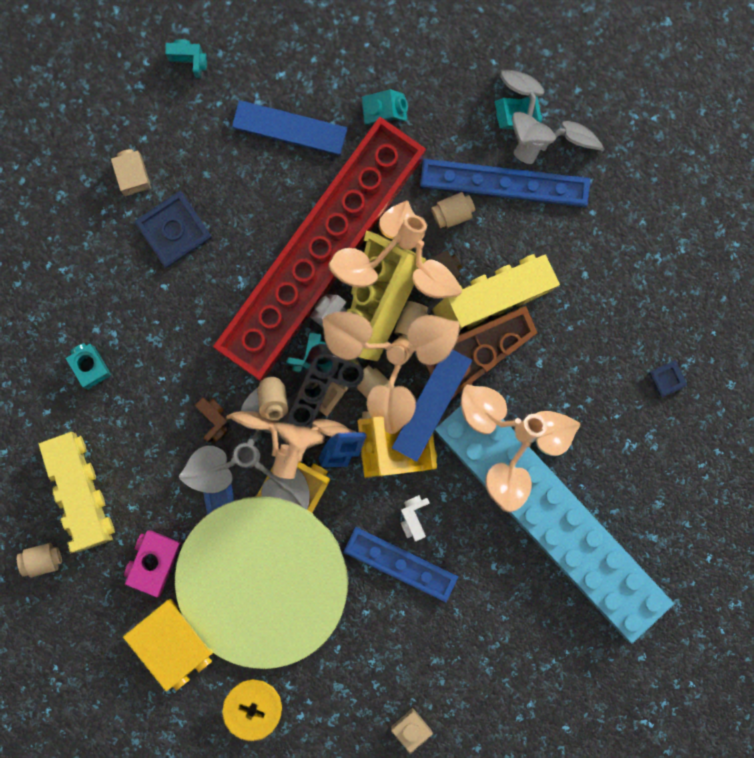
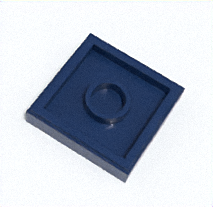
M181 190L134 221L166 269L212 239L211 234Z

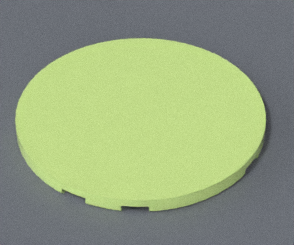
M256 496L224 504L209 513L195 526L184 542L179 554L175 573V589L182 616L214 654L237 665L266 669L295 663L316 651L329 638L344 610L348 591V576L340 546L335 537L311 512L295 503L280 498Z

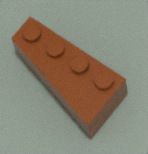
M526 306L517 308L458 334L453 350L472 359V362L453 397L461 392L467 384L471 385L481 375L537 334ZM424 364L429 377L437 364Z

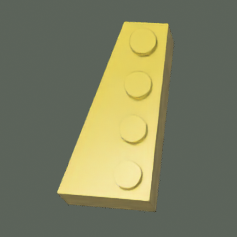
M366 231L364 241H367L364 254L367 255L370 262H373L392 240ZM396 244L384 259L373 268L378 275L375 283L368 287H352L353 301L351 308L347 309V312L358 314L370 323L373 334L367 341L369 344H380L388 341L414 286L412 275L418 269L416 267V253L403 249L399 244ZM421 256V261L424 264L426 259ZM363 347L362 353L358 357L378 361L384 349H366Z
M532 254L520 260V265L511 268L509 264L496 270V275L487 279L486 275H482L470 282L472 286L465 289L461 287L462 293L459 296L444 298L432 310L437 317L459 322V331L467 326V329H470L487 320L488 316L492 315L495 318L511 310L514 305L519 307L553 291L560 284L546 254L538 258Z
M69 432L39 443L48 477L51 481L55 480L57 486L53 487L55 501L60 508L65 510V513L62 514L63 518H61L63 528L73 537V541L68 543L70 551L82 552L112 541L111 534L115 533L114 526L110 517L105 518L102 509L105 506V500L101 491H96L92 481L96 479L92 464H87L83 453L87 452L83 438L81 436L77 437L76 433Z

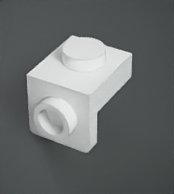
M326 294L317 302L315 310L310 317L323 327V318L326 315L335 312H347L343 307L346 301L339 295Z
M420 496L404 502L406 508L401 510L405 521L401 522V526L406 537L410 538L413 536L414 541L426 537L414 510L429 504L427 498L421 500Z

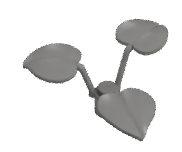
M511 70L500 71L501 79L510 89L517 93L528 95L530 98L527 114L515 112L512 117L514 130L519 140L514 151L516 158L524 163L532 164L540 150L545 151L548 145L553 143L560 135H565L568 141L576 145L603 152L604 148L593 132L579 123L563 121L561 124L562 128L553 132L548 126L536 121L532 114L536 96L544 94L542 86L527 74Z
M257 389L247 397L241 411L259 412ZM257 429L252 438L248 440V443L237 446L234 451V458L228 463L226 453L222 449L215 446L199 448L192 454L179 475V479L192 489L205 493H218L225 490L232 483L233 476L229 470L230 467L236 463L245 468L255 466L270 477L262 486L261 494L263 497H274L290 501L306 510L309 505V487L300 470L296 469L295 478L285 479L275 476L270 470L259 463L260 453L254 447V443L261 435L262 430L271 433L267 429Z

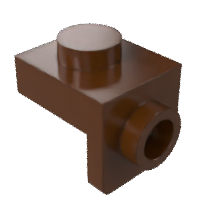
M202 398L195 406L215 425L203 438L209 443L213 439L218 442L229 431L226 426L230 422L221 414L224 409L213 398L210 401Z

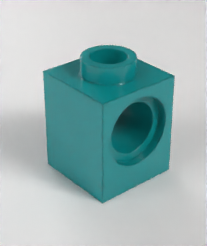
M85 343L74 347L70 351L71 355L65 358L82 387L87 390L111 376L95 346L91 344L86 346ZM87 357H92L94 360L93 368L88 372H83L81 362Z

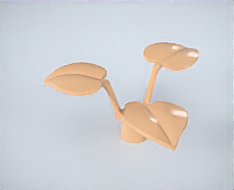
M408 201L390 208L380 218V231L384 236L393 240L373 262H370L367 255L354 248H345L338 251L329 263L332 273L342 282L354 287H368L375 283L378 278L373 268L384 259L397 243L406 250L416 247V267L418 269L414 271L412 280L417 289L433 298L456 297L462 293L459 283L444 265L434 260H427L424 264L422 263L421 255L424 245L422 239L425 234L426 223L422 218L413 213Z
M335 312L323 318L326 343L334 355L347 360L357 358L362 353L363 347L366 349L387 350V358L395 365L388 387L376 385L371 389L367 398V407L371 418L383 417L385 432L395 434L410 421L416 407L415 399L408 389L401 386L394 387V382L401 365L412 356L414 351H416L418 359L424 364L432 365L441 362L452 351L459 334V322L426 315L415 319L411 323L407 333L408 339L398 338L392 344L389 342L369 344L367 341L372 337L373 329L370 323L362 316L349 312Z
M468 384L462 391V412L469 426L475 431L482 434H490L494 431L496 425L499 427H516L515 436L522 443V446L511 460L510 465L497 463L486 474V488L490 496L504 511L513 512L525 503L531 491L529 473L523 468H515L517 461L526 448L536 440L537 447L543 453L550 456H559L570 447L580 427V423L566 415L551 411H541L529 415L523 421L516 418L514 421L504 422L501 420L507 414V406L504 398L498 392L491 388Z
M239 411L226 416V420L233 419L244 426L255 429H267L271 432L273 442L272 456H275L272 474L285 479L295 478L298 461L302 460L307 446L323 441V435L320 433L333 436L336 433L355 432L341 423L328 419H314L311 426L313 428L309 429L304 427L298 428L289 424H278L277 420L265 419L257 411ZM277 432L289 442V445H281V448H278Z

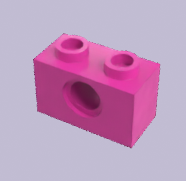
M147 530L145 535L141 533L135 546V550L138 551L135 561H129L124 572V576L127 577L125 584L155 597L161 596L182 543L151 530ZM149 554L155 555L158 559V566L153 571L148 570L144 564V560Z

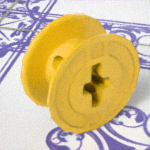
M254 679L243 681L230 691L224 701L222 711L224 722L230 732L240 739L250 741L262 739L273 732L281 717L282 704L280 696L274 687L268 683ZM252 703L258 705L257 710L264 712L265 715L255 713L251 717L247 714L249 710L240 706L242 704L250 707Z

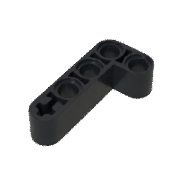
M327 344L313 346L307 355L287 400L288 412L279 419L278 424H289L298 428L310 429L331 382L350 388L356 387L362 382L364 372L359 359H342L334 355ZM322 357L330 358L325 364L320 365L316 363ZM350 366L355 367V370L352 373H343L345 368ZM312 382L318 384L316 388L311 390L305 388L307 384ZM298 408L307 409L303 414L294 413ZM277 432L279 447L281 448V445H289V442Z

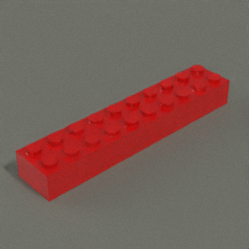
M379 117L214 344L215 350L260 382L265 379L315 310L317 302L325 296L336 281L337 277L329 268V263L333 256L345 248L359 249L364 242L366 231H372L425 157L426 148Z

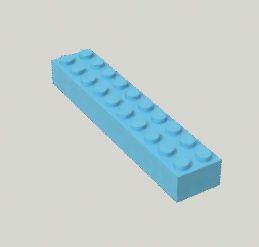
M461 406L434 430L435 434L485 488L488 470L497 463H504L509 466L511 460L522 446V443L517 440L515 431L511 427H499L496 425V428L490 434H482L475 431L465 420ZM530 447L526 448L517 461L515 468H523L529 473L531 491L527 500L519 509L508 513L625 640L633 643L670 609L674 603Z

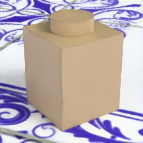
M132 149L119 152L117 157L111 159L120 191L124 196L151 188L139 151L133 152Z
M413 708L391 726V731L410 753L432 735V730Z

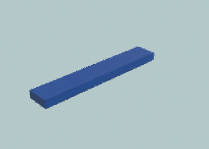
M423 159L420 188L587 207L590 178Z

